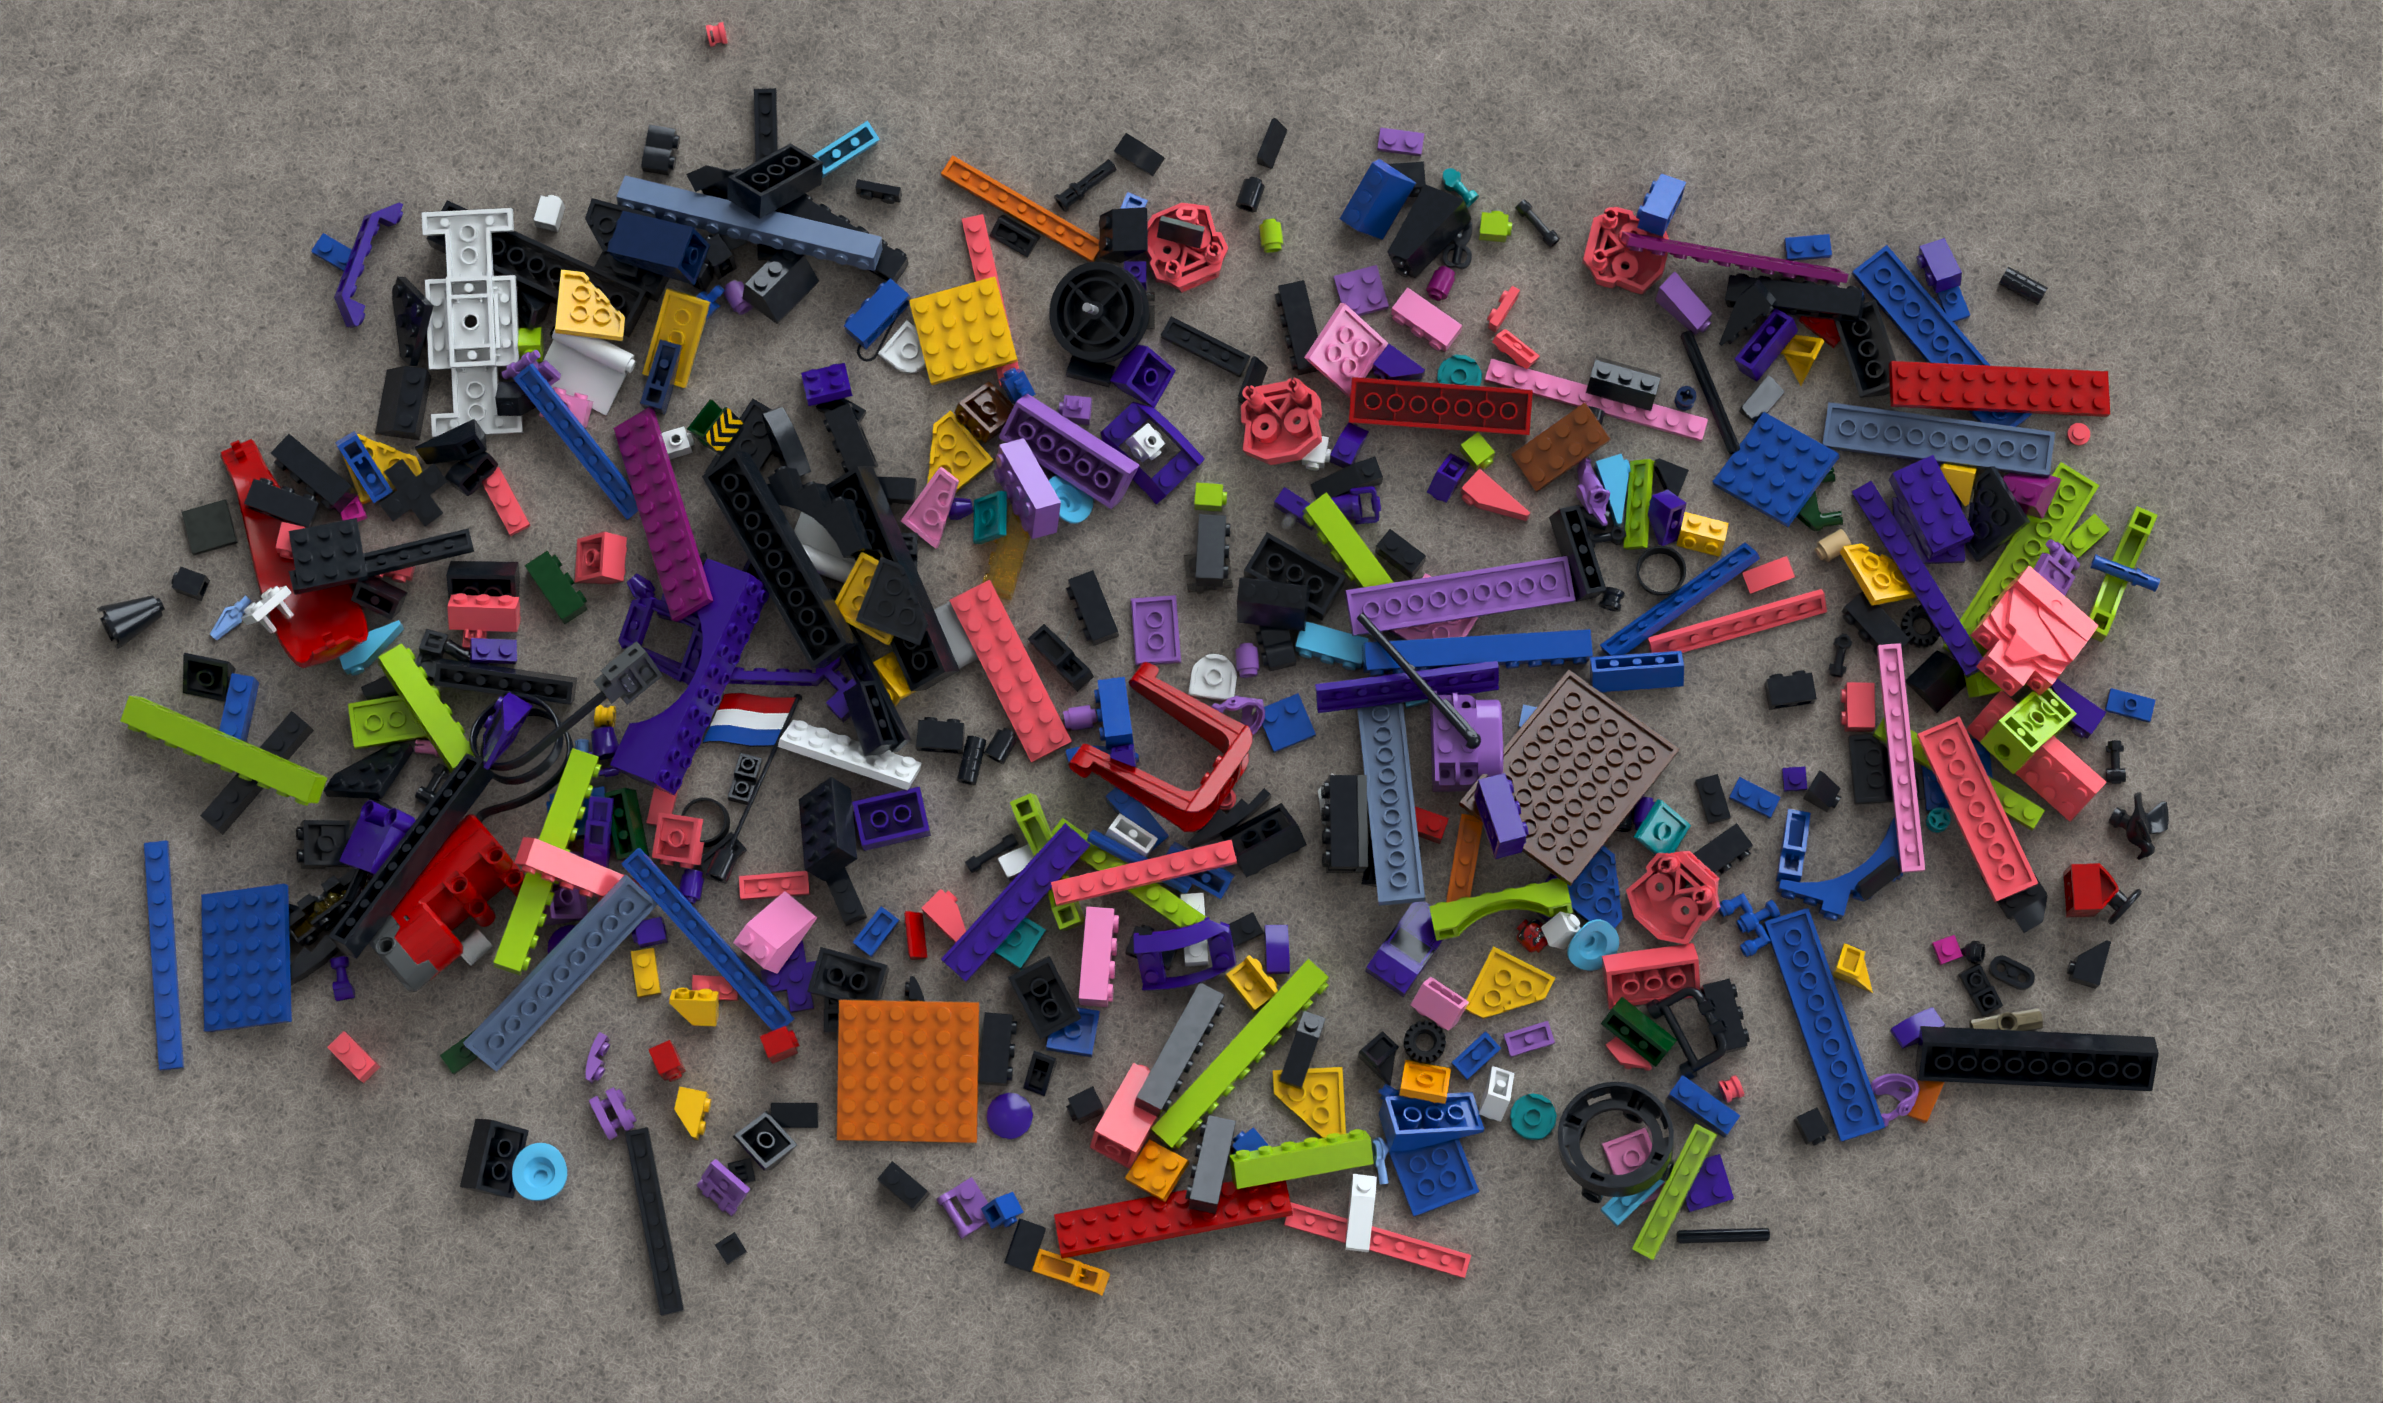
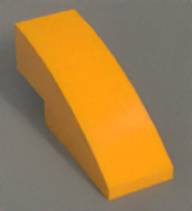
M1040 1248L1032 1269L1033 1272L1101 1296H1103L1110 1273L1071 1258L1062 1259L1061 1255Z

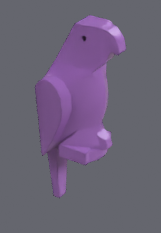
M1585 458L1579 463L1577 468L1580 485L1576 487V496L1589 514H1593L1602 526H1607L1608 522L1604 514H1606V504L1609 501L1610 491L1605 490L1591 467V459Z

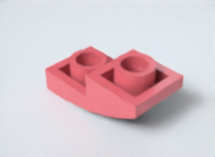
M1788 556L1742 573L1750 594L1795 578Z

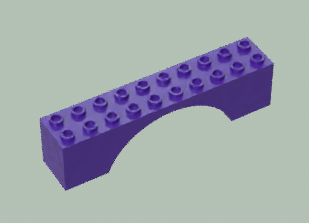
M708 558L703 569L713 602L696 611L700 619L703 636L702 653L696 673L684 693L665 711L648 720L629 723L610 763L612 767L628 777L674 796L682 784V779L692 763L696 749L701 744L702 736L711 722L716 706L721 701L723 691L730 682L731 674L740 660L745 644L750 639L752 629L759 620L760 612L769 598V593L764 584L753 575Z

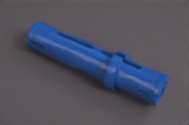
M2096 554L2090 566L2092 569L2131 582L2130 585L2132 586L2139 585L2153 592H2156L2160 583V578L2143 573L2139 568L2135 570Z

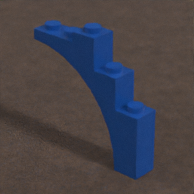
M1895 817L1890 822L1886 836L1877 851L1865 863L1853 871L1835 879L1821 882H1794L1781 879L1776 892L1781 893V897L1794 900L1795 897L1804 899L1803 903L1807 905L1817 906V903L1821 904L1819 913L1823 914V918L1827 920L1837 921V918L1842 919L1849 894H1852L1856 900L1866 901L1855 889L1859 881L1891 856L1896 858L1900 868ZM1900 871V875H1898L1892 881L1894 882L1896 879L1900 880L1903 876V873H1901Z

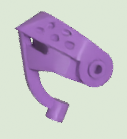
M1234 696L1228 698L1220 705L1214 703L1211 706L1221 713L1225 709L1236 711L1242 708L1240 723L1249 726L1252 736L1260 729L1265 718L1262 699ZM1255 707L1256 711L1252 716L1251 713L1253 711V708Z
M1886 1074L1874 1079L1871 1083L1874 1094H1889L1900 1101L1894 1111L1889 1114H1881L1885 1126H1888L1889 1121L1899 1115L1905 1116L1911 1112L1920 1091L1918 1083L1913 1078L1903 1074ZM1900 1087H1904L1911 1089V1091L1906 1092L1899 1089Z

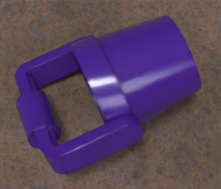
M1375 487L1350 489V494L1332 497V500L1347 520H1354L1355 524L1376 523L1379 521L1381 503ZM1371 493L1372 511L1375 516L1362 518L1360 494Z
M603 727L591 731L593 752L590 751L588 753L598 756L599 760L613 758L619 746L613 727ZM614 767L604 768L600 770L598 777L617 776L622 772Z

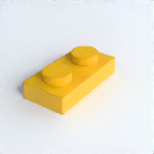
M654 948L631 951L637 997L661 994Z

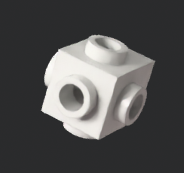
M1149 423L1141 427L1125 441L1134 457L1140 459L1141 462L1148 458L1151 461L1162 453L1160 448L1166 444L1162 440L1161 434L1154 430Z

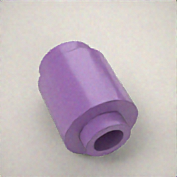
M734 280L725 286L723 294L732 309L739 315L750 311L753 306L742 299L744 291L743 282Z
M1253 643L1240 644V648L1235 649L1237 672L1243 678L1255 677L1258 675L1257 671L1260 670L1258 647H1254Z
M1090 705L1068 708V711H1063L1066 729L1072 728V731L1093 728V723L1097 722L1095 709H1090Z

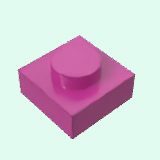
M358 496L340 513L342 520L357 518L358 522L367 519L363 504Z
M1955 935L1932 943L1940 965L1963 957Z

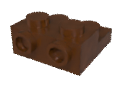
M988 381L960 401L954 413L960 424H966L971 429L975 439H981L986 443L1001 432L1014 405Z

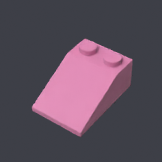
M784 891L745 925L733 943L761 967L778 974L817 917Z

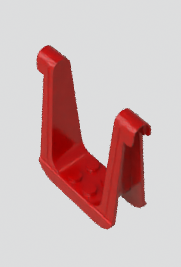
M1143 662L1129 680V685L1133 690L1224 754L1223 757L1219 755L1214 761L1213 771L1211 773L1207 772L1200 782L1202 786L1198 789L1184 791L1136 767L1112 759L1109 754L1088 744H1082L1068 763V766L1082 778H1087L1092 772L1179 827L1183 832H1194L1202 829L1209 823L1245 772L1249 763L1248 752L1252 745V732L1248 725L1232 719L1157 679L1158 667L1149 662Z

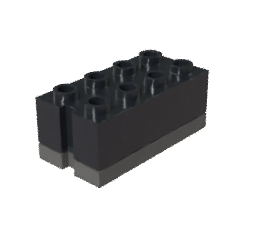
M1329 775L1324 784L1321 785V799H1325L1324 808L1321 810V820L1326 821V827L1322 830V844H1326L1325 853L1322 854V867H1326V873H1363L1368 868L1367 775Z

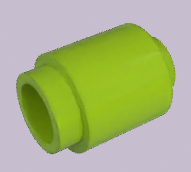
M1276 219L1263 220V224L1259 225L1261 247L1264 248L1265 253L1281 251V246L1283 245L1281 223L1276 222Z

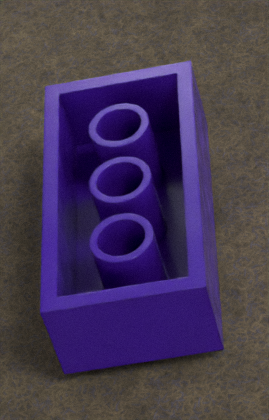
M1934 455L1892 473L1889 482L1929 560L1970 542L1974 533Z

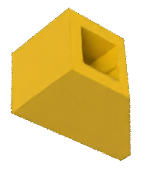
M688 988L672 989L669 1004L693 1026H716L719 1018V991H712L711 989H701L698 991L689 990Z
M679 1086L674 1110L691 1137L699 1140V1136L705 1133L706 1122L703 1119L705 1112L709 1113L712 1099L708 1098L709 1094L707 1092Z

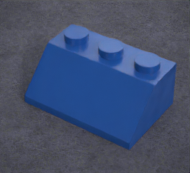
M1378 159L1370 165L1339 219L1359 232L1384 239L1416 182L1381 159Z

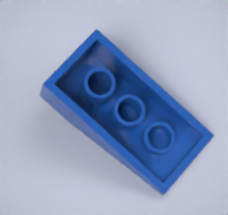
M1473 1092L1447 1093L1445 1104L1405 1096L1384 1097L1378 1113L1389 1151L1414 1150L1484 1132V1126Z

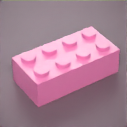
M1086 907L1079 1003L1083 1006L1108 1007V1001L1113 1002L1114 988L1113 984H1110V979H1115L1116 965L1115 961H1112V956L1117 955V938H1114V933L1119 932V915H1115L1113 908Z

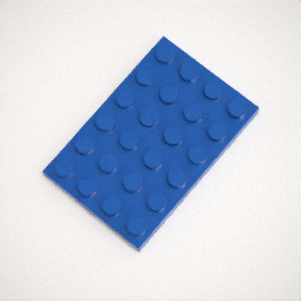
M276 884L202 894L204 1031L216 1032L292 1022L288 885Z

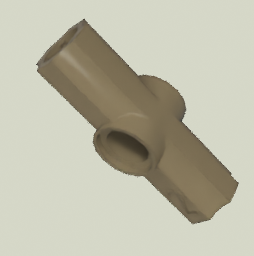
M2039 1008L2014 1013L2005 1012L2001 1015L1969 1021L1970 1028L2006 1030L2001 1025L2002 1019L2010 1021V1030L2031 1031L2043 1028V1019Z

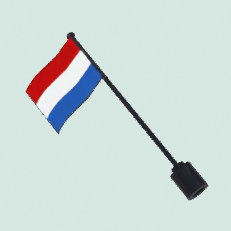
M746 693L724 694L703 743L724 742L749 747L773 746V749L729 846H723L722 849L717 848L708 867L706 875L714 881L724 884L728 882L738 860V857L735 855L736 852L732 848L778 749L779 740L787 729L799 700L802 701L800 694H795L794 697L771 698Z

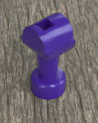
M341 956L330 959L331 968L336 970L337 981L332 983L336 1002L355 998L354 986L349 982L346 968L349 967V958Z

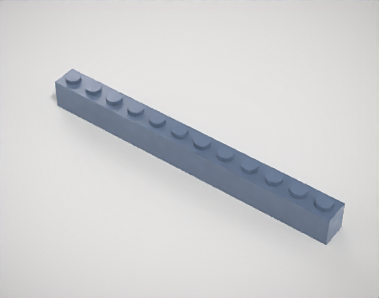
M624 177L616 196L618 205L656 215L657 219L706 230L712 234L726 235L733 239L747 240L754 244L768 245L775 249L793 251L796 254H806L821 260H831L841 265L847 264L862 270L875 271L883 250L882 237L776 211L759 219L729 200L634 177Z

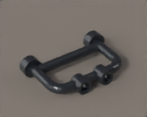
M1686 987L1661 1001L1653 999L1646 1004L1650 1015L1654 1019L1664 1015L1688 1060L1680 1064L1679 1068L1681 1074L1689 1080L1698 1076L1697 1071L1725 1055L1728 1047L1724 1034L1728 1030L1727 1024L1722 1018L1716 1019L1713 1011L1717 1010L1714 1000L1710 997L1705 999L1700 990L1694 987ZM1688 996L1695 998L1700 1013L1705 1016L1709 1024L1710 1032L1718 1041L1717 1050L1699 1060L1670 1008L1671 1005Z

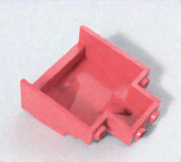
M2028 566L2004 588L1970 635L1988 650L1976 667L2011 697L2025 683L2038 695H2041L2053 685L2066 666L2075 659L2099 625L2032 567Z

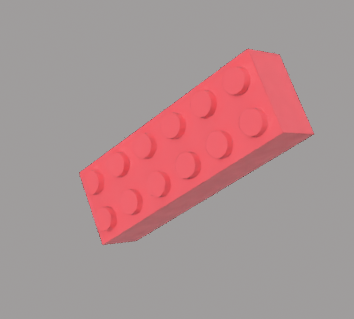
M2001 690L1966 730L1980 742L1994 725L2012 710L2017 703ZM2055 736L2042 745L2026 764L2015 773L2070 822L2106 783L2103 778Z

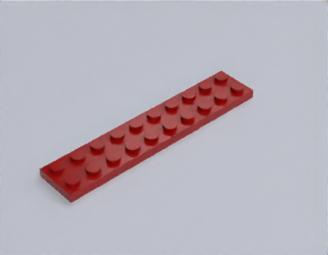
M1891 361L1889 363L1891 407L2108 417L2110 415L2108 371Z
M1286 1180L1237 1189L1232 1181L1225 1182L1222 1185L1216 1214L1189 1209V1200L1185 1199L1187 1190L1171 1192L1165 1202L1155 1196L1054 1214L1061 1258L1293 1216Z

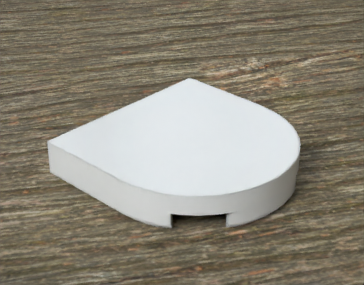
M906 320L879 351L878 355L898 371L903 373L910 372L908 374L916 373L915 371L923 370L926 364L916 327Z
M1208 654L1201 658L1193 666L1188 695L1219 701H1226L1228 698L1234 697L1237 681L1234 665L1225 656L1219 654Z

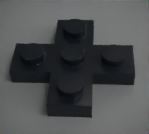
M403 459L384 471L397 491L379 504L393 522L410 509L413 510L425 527L443 514L430 495L446 484L448 480L435 463L418 476H415Z

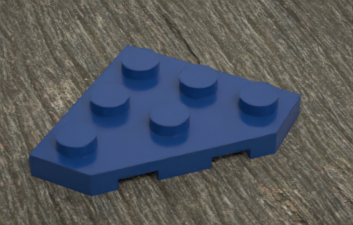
M1603 846L1571 887L1568 884L1567 886L1573 911L1587 922L1601 919L1608 922L1615 929L1623 919L1615 854Z

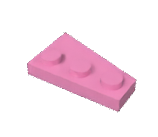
M942 467L936 471L901 520L902 523L915 533H918L921 538L935 549L940 544L959 483L958 479Z

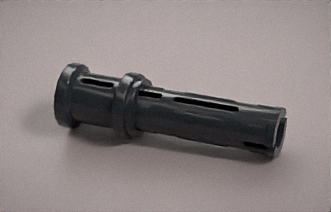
M1107 159L1106 162L1079 182L1070 183L1069 188L1060 195H1054L1056 203L1064 212H1067L1072 204L1084 199L1086 192L1117 170L1111 160Z

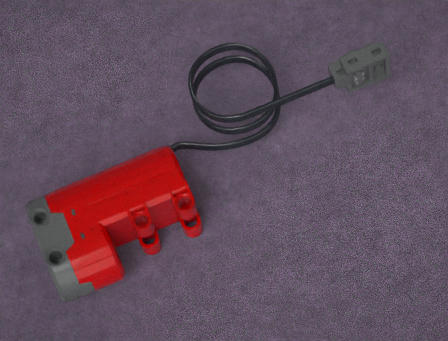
M637 641L600 670L602 675L593 682L601 692L563 723H561L553 710L539 698L528 694H514L528 703L536 704L545 709L532 708L528 716H539L549 719L555 723L556 728L520 757L508 762L494 763L489 769L491 771H509L519 768L538 756L553 742L555 744L547 758L529 772L518 776L506 777L492 771L495 775L493 779L506 785H519L536 779L555 763L561 753L565 736L567 751L564 762L549 780L533 791L516 799L486 807L479 811L476 816L474 814L466 815L369 942V945L409 992H417L463 954V945L451 932L469 916L481 927L491 925L496 918V914L487 901L505 886L518 897L525 874L514 864V861L504 848L482 824L483 820L491 815L528 804L554 788L560 782L571 750L574 748L568 730L606 699L612 704L620 697L628 705L663 676ZM497 700L482 711L470 731L469 744L471 751L476 758L483 760V742L479 755L477 750L478 734L488 717L496 712L494 705Z

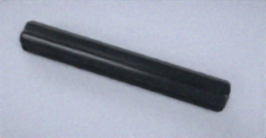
M1768 1228L1679 1230L1676 1236L1678 1243L1754 1242L1770 1240V1231Z

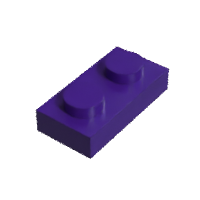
M471 638L470 663L516 664L517 640Z

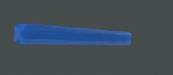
M1092 830L1087 837V841L1128 864L1148 859L1096 830ZM1183 877L1162 881L1184 894L1188 893L1192 885L1189 880Z

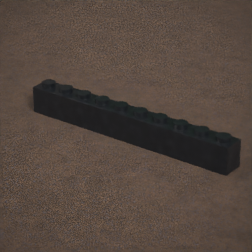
M466 753L328 937L340 951L356 959L359 957L495 776L490 769L484 768L483 760Z

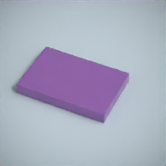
M1176 595L1132 598L1131 609L1136 666H1140L1143 662H1149L1153 665L1181 663Z

